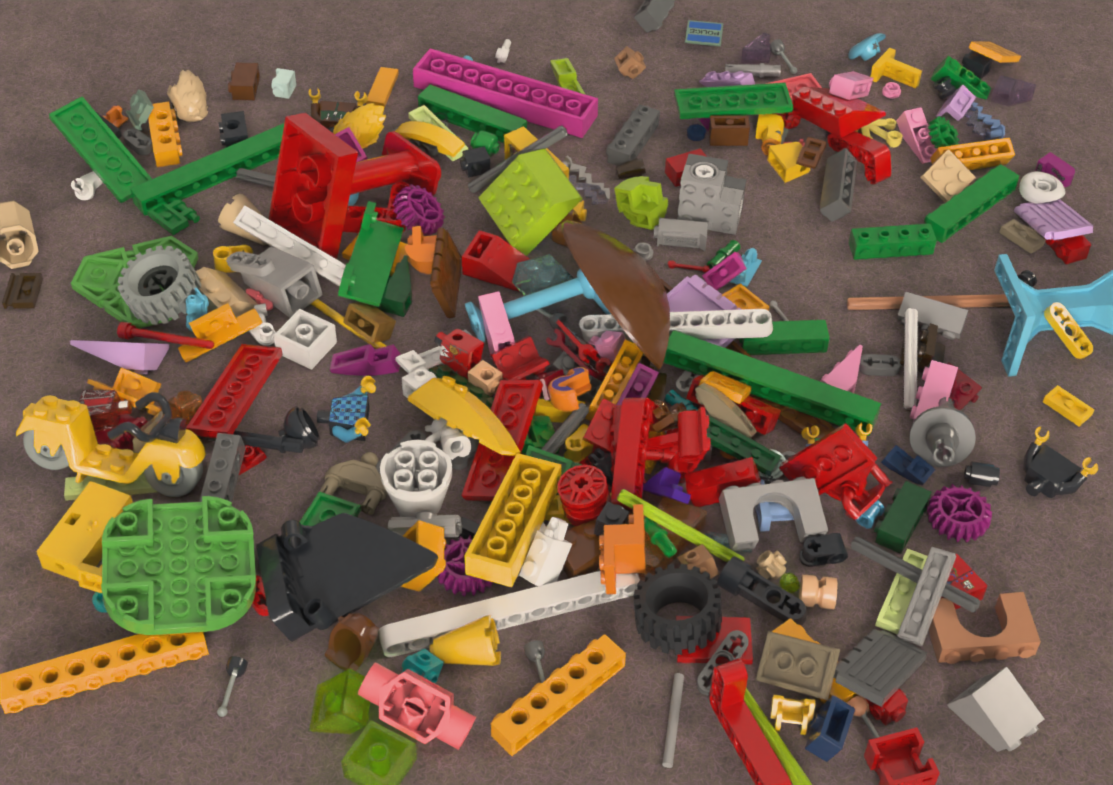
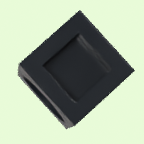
M485 147L462 151L463 159L460 160V166L462 171H466L468 178L482 175L491 169L490 157Z

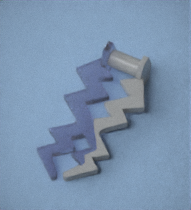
M567 155L562 163L569 168L570 172H579L578 180H586L585 183H576V175L569 176V181L575 189L584 190V199L592 198V205L607 204L610 198V188H604V183H592L591 174L585 173L586 167L572 163L571 158ZM598 189V196L605 194L606 200L597 199V191L591 190Z

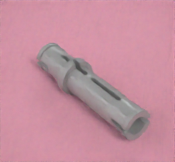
M760 63V65L725 64V71L730 73L743 71L744 73H752L753 76H760V78H764V76L780 77L781 65H764V63Z

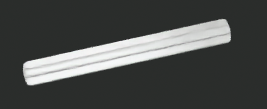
M911 308L906 309L904 408L907 410H912L913 405L917 406L918 311Z

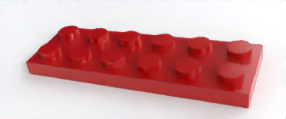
M241 344L186 429L192 431L197 436L217 438L218 433L232 435L283 355L282 349L278 347Z
M500 380L491 407V411L511 435L520 450V454L543 387L540 380ZM479 443L461 496L465 500L493 501L515 456L499 454Z

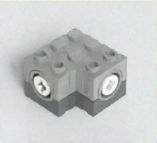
M689 154L681 177L677 220L708 222L707 230L736 235L743 210L747 179L727 176L729 160Z

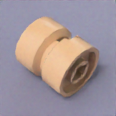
M802 574L799 599L804 602L805 606L814 607L815 604H818L820 608L834 610L837 598V578L823 576L821 580H818L814 575Z

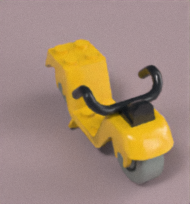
M151 392L135 402L136 407L140 410L153 401L157 402L162 409V418L149 433L143 432L139 427L130 422L121 423L107 433L108 437L114 440L123 433L130 432L139 441L146 442L139 453H134L128 449H113L106 444L99 445L87 405L80 404L74 400L58 399L56 396L51 395L44 396L36 404L31 403L23 410V419L16 430V437L25 432L23 436L24 448L28 456L36 464L50 470H60L70 466L74 472H77L76 483L82 482L89 475L129 484L137 480L144 471L150 486L160 494L169 497L184 496L195 488L202 477V460L206 455L204 446L197 435L185 429V418L178 417L172 419V410L169 402L162 394L157 392Z

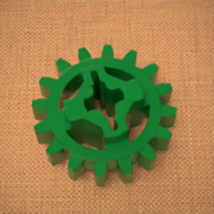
M938 116L929 122L928 129L930 132L928 134L932 136L930 140L932 145H935V149L959 145L958 132L954 129L953 125H950L949 120L946 121L945 117L941 118Z

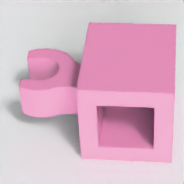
M605 331L601 337L593 336L588 343L595 345L601 358H608L614 362L625 341V336L623 332Z

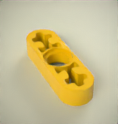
M1053 303L1045 309V319L1075 358L1083 359L1093 352L1091 341L1062 304ZM1065 326L1072 330V336L1066 333Z

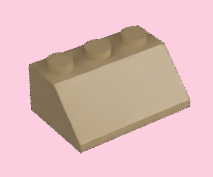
M206 267L196 271L201 283V288L198 290L202 295H206L209 301L208 312L228 303L235 317H238L254 309L255 305H258L225 272Z

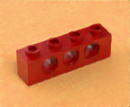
M705 375L693 378L686 399L701 405L696 398L697 392L695 388L699 386L701 379ZM748 396L740 404L734 402L751 421L757 432L766 435L774 430L781 412L780 409L751 396Z

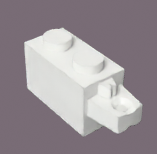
M552 517L544 532L537 530L519 576L537 586L557 582L572 546V543L564 539L568 526L566 521Z

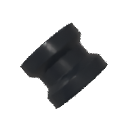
M945 76L933 84L934 89L939 92L938 96L940 99L946 98L956 91V87L951 84L950 76Z

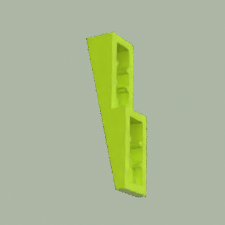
M568 58L550 60L559 87L585 94L577 81L576 71Z

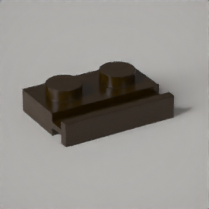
M11 273L2 301L4 309H7L8 306H13V309L35 308L43 281L42 274L20 273V275H15Z

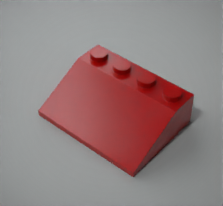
M803 87L792 94L794 111H798L801 118L840 138L886 116L885 111L858 98L848 100L830 94V88Z

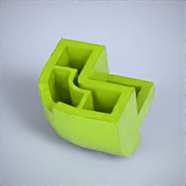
M640 176L627 179L614 188L619 213L623 212L625 217L631 220L630 224L653 230L655 226L659 225V218L665 217L668 198L662 195L661 183L651 182L649 177Z

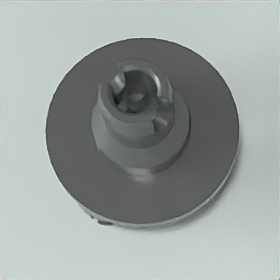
M946 397L941 398L938 407L922 412L914 420L910 429V444L914 453L932 466L948 467L958 464L969 456L975 445L976 435L973 423L966 414L955 409L953 401L949 397L948 401H946Z

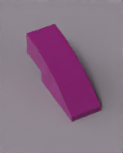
M371 344L333 354L330 372L359 376H375L399 372L400 365L395 361V358L401 354L394 344L379 349H374Z

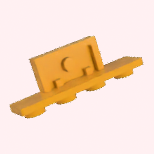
M227 303L190 322L189 325L197 338L213 341L214 347L212 349H215L225 342L254 329L263 322L256 309L235 317ZM188 345L178 347L185 362L196 359L198 356L212 350Z
M120 368L113 387L91 379L87 381L88 384L94 386L93 390H98L102 394L103 392L106 394L105 391H108L114 395L112 396L113 399L118 401L129 400V405L137 408L135 405L136 401L151 392L158 393L161 387V383L125 368ZM155 401L145 406V408L149 409L147 413L155 416L162 409L154 405Z

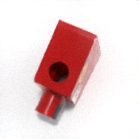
M455 329L448 335L443 332H439L436 335L434 342L441 347V362L449 366L453 372L468 380V371L481 362L484 342L460 329Z

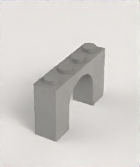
M799 477L788 482L776 480L765 485L753 483L741 488L730 486L725 488L719 497L728 541L732 551L754 549L757 545L759 538L753 517V508L763 502L779 503L790 511L795 521L800 542H804L809 537L826 535L828 532L815 478L806 479L805 477Z

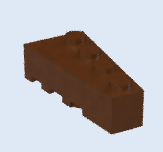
M626 510L629 512V515L633 514V510ZM596 519L566 530L564 539L572 543V546L563 565V570L569 579L597 572L599 568L601 550L599 536L594 534ZM645 531V539H646V538L648 537V534H647V532Z

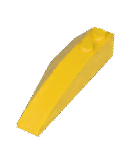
M443 376L442 379L432 378L408 396L407 400L432 418L447 420V426L464 430V435L478 439L479 443L497 453L516 456L517 453L520 454V450L496 415L475 395L468 392L467 387L456 384L455 379L448 376Z

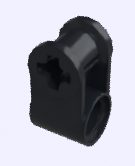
M840 533L807 538L799 554L800 562L808 567L841 563L848 558V553Z

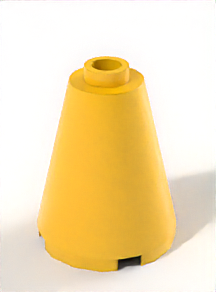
M486 615L434 638L433 644H430V653L442 660L443 664L500 665L501 651L496 652L497 644L500 642L494 619L491 618V615Z

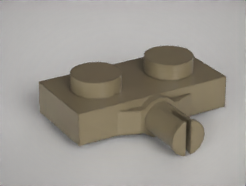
M1015 219L1001 226L999 232L1030 254L1043 247L1046 241L1031 226H1025Z

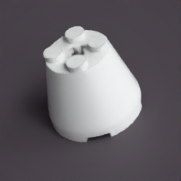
M425 440L402 442L400 447L394 449L389 454L386 453L381 461L380 475L382 484L400 517L416 516L418 512H430L437 516L441 509L452 478V463L449 455H446L441 449L437 448L433 442Z

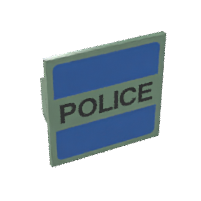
M688 20L685 43L721 46L723 23Z

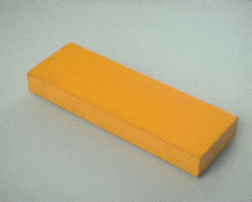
M380 67L368 94L366 105L374 103V106H384L385 108L399 75L398 69Z

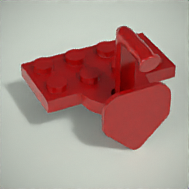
M846 423L788 458L779 466V469L790 481L799 477H805L806 479L815 478L818 494L821 495L825 492L830 497L842 501L843 508L846 511L845 515L853 520L858 519L881 497L885 488L893 483L875 463L877 457ZM871 473L880 484L866 491V478Z

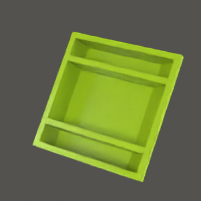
M546 149L518 155L478 197L509 244L525 256L583 199Z

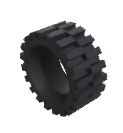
M674 564L667 565L668 570L664 571L661 567L655 569V575H652L650 572L644 576L645 582L640 580L637 584L638 590H634L633 601L638 634H641V638L645 643L650 640L651 648L656 650L658 646H661L662 652L667 654L670 649L675 650V655H682L683 649H688L689 653L695 652V646L699 645L701 649L707 646V639L713 642L716 638V632L719 633L721 630V591L718 588L717 581L715 579L711 580L710 574L706 571L700 574V568L696 566L692 570H688L687 564H681L680 568H674ZM676 602L688 603L700 610V613L684 620H669L656 615L662 607Z

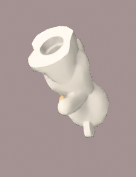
M440 418V420L435 419L432 425L425 426V431L433 433L425 441L435 443L440 440L443 452L446 455L448 454L450 459L453 460L457 456L465 457L469 455L471 443L468 436L463 434L464 430L447 426V420Z

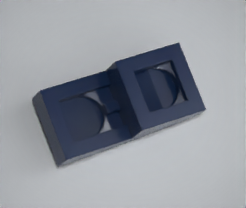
M897 445L881 462L890 470L921 486L936 470L920 456L917 455L913 459Z

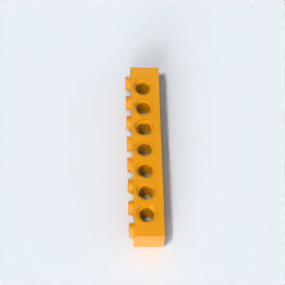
M203 632L162 635L137 634L0 674V704L5 714L10 712L16 713L30 706L44 705L54 699L71 697L81 691L95 690L102 685L112 682H122L132 676L146 675L153 670L163 667H173L183 661L197 660L209 654Z

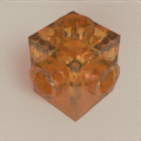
M181 391L176 396L167 400L172 410V419L178 417L185 418V426L189 424L203 403L200 395L190 391Z

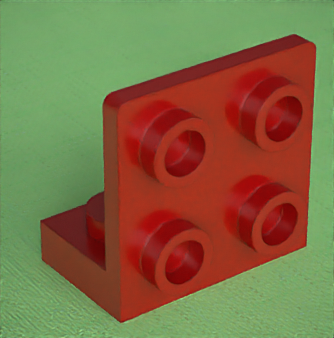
M527 336L490 354L496 369L502 372L503 380H526V376L532 373L533 375L539 374L546 370V366L550 365L547 359L539 356L531 336Z

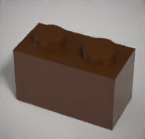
M236 62L235 69L231 71V81L228 83V91L232 93L233 100L255 101L260 81L258 63Z
M710 116L708 131L710 146H748L750 132L748 116Z

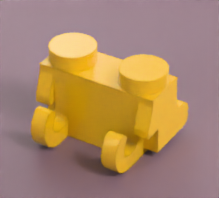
M773 695L770 718L776 719L774 728L776 732H780L781 722L802 724L800 735H806L807 725L814 717L815 700L787 699L780 695Z

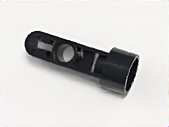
M736 556L728 561L718 578V586L734 596L741 595L783 622L791 618L796 624L801 626L805 623L806 606L802 600L754 572V568ZM776 596L780 598V601L772 604L768 602V599Z

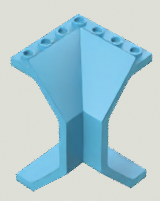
M1007 254L998 256L994 271L1015 315L1001 360L1008 376L1017 375L1027 343L1040 331L1054 330L1044 316L1045 309L1053 303L1062 304L1079 327L1092 326L1113 335V270L1088 285L1037 290L1018 278Z

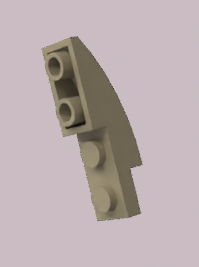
M706 383L695 388L697 392L696 398L701 405L704 404L708 411V416L748 438L757 432L744 412L722 392Z

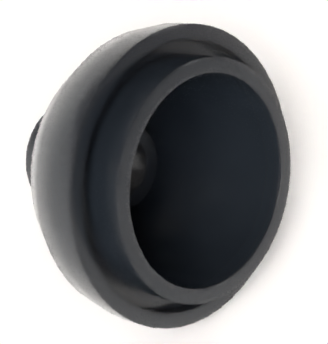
M298 406L291 408L285 416L284 428L278 431L279 436L287 435L288 438L304 440L305 449L318 446L320 436L310 415L304 408H299Z

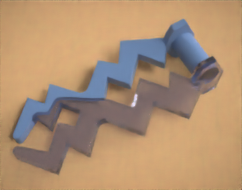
M973 102L963 116L970 118L966 125L975 127L972 133L983 136L984 141H989L996 137L1003 139L1005 126L1003 124L1000 125V120L991 119V115L982 114L983 107ZM985 124L992 125L991 129L983 127Z

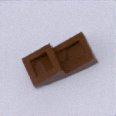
M807 137L796 164L815 169L825 150L826 141Z

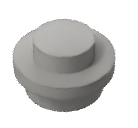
M638 243L633 249L645 261L653 257V250L648 243Z

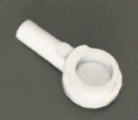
M509 39L504 41L502 48H498L495 56L498 59L497 63L506 62L511 45Z

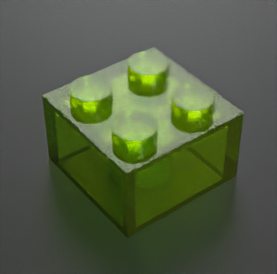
M370 720L341 760L343 776L358 785H400L417 760L416 743Z

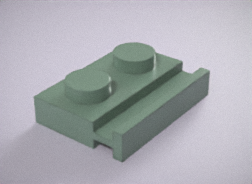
M138 89L137 93L131 97L130 111L127 110L126 114L133 127L141 131L142 122L146 123L154 107L147 94Z

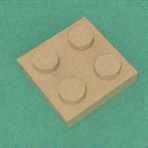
M948 149L920 178L946 203L954 195L962 192L974 180L975 176Z

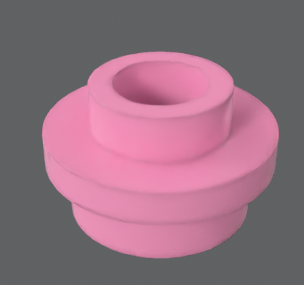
M889 82L883 87L882 93L887 98H898L901 95V89L897 83Z

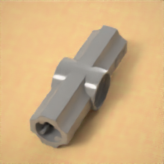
M418 512L416 516L392 517L388 522V530L401 536L418 520L444 528V537H459V534L462 533L461 517L459 515L436 516L430 512Z

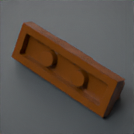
M683 402L676 403L670 407L671 412L666 405L660 406L653 410L654 415L659 420V422L653 425L656 433L678 428V413L697 410H687Z

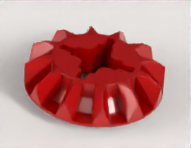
M794 109L788 113H772L782 117L786 129L795 128L800 124L801 116Z

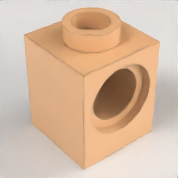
M482 360L468 371V382L483 389L484 393L490 397L496 394L500 380H502V372Z

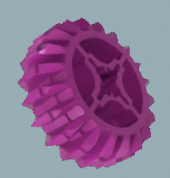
M418 185L406 186L394 199V212L398 214L396 218L401 220V225H405L407 230L410 229L411 231L412 227L421 226L424 236L435 234L437 229L442 227L445 216L443 215L444 210L440 208L441 203H438L436 200L437 197H433L431 192L428 193L425 188L421 189Z
M952 484L949 488L943 486L941 490H937L934 496L930 498L927 508L928 522L932 523V529H939V536L946 534L947 540L954 537L957 543L961 538L967 543L970 538L976 541L979 536L982 537L990 527L992 519L991 504L987 503L986 497H980V491L973 492L971 487L968 489L963 488L962 484L959 488Z
M460 536L458 541L451 539L449 545L445 544L444 559L446 560V566L437 578L440 585H444L446 591L452 589L454 595L460 591L464 597L467 592H471L475 596L477 590L484 593L485 587L491 588L493 585L491 581L466 575L465 554L472 542L471 536L468 539H463Z

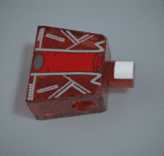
M82 390L79 403L87 405L94 432L113 429L118 426L121 415L132 413L131 402L121 401L115 390Z

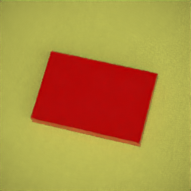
M676 616V620H684L693 616ZM722 617L721 630L719 633L716 632L715 640L711 642L707 639V646L703 649L699 645L695 646V652L689 653L688 649H683L682 655H677V663H708L730 632L738 630L745 633L748 637L747 649L740 659L744 664L752 665L753 652L750 618ZM739 638L735 641L732 640V646L728 651L731 654L737 646L742 647ZM718 657L715 660L716 664L729 662L725 657Z

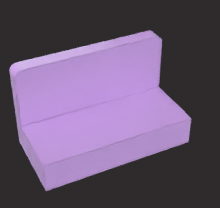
M962 85L947 98L936 114V117H941L945 112H948L959 121L963 118L976 97Z

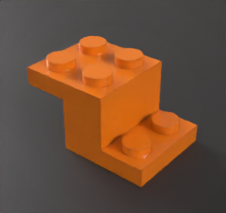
M643 504L633 505V514L629 515V524L604 525V535H599L601 585L606 584V594H616V574L646 573Z

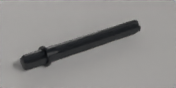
M236 430L232 434L240 435L245 446L279 450L281 453H286L287 451L302 453L305 449L304 440L288 438L287 435L280 437ZM197 436L201 440L216 441V438Z

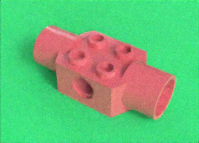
M375 662L358 691L359 696L379 706L380 720L424 744L436 737L459 750L476 719L472 714L454 705L453 693L409 669L398 675Z

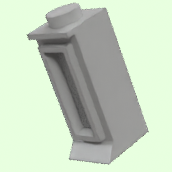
M659 218V226L654 227V238H657V246L661 244L700 248L705 252L708 222Z

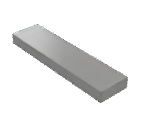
M931 547L899 629L898 638L923 646L956 559L955 553Z

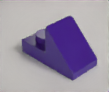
M667 467L643 484L644 491L688 504L691 495L682 492L683 487L678 486L681 474Z

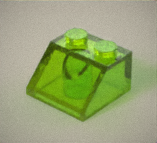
M349 668L317 685L309 730L312 732L352 734L366 727L369 720L370 701L358 695L365 676Z

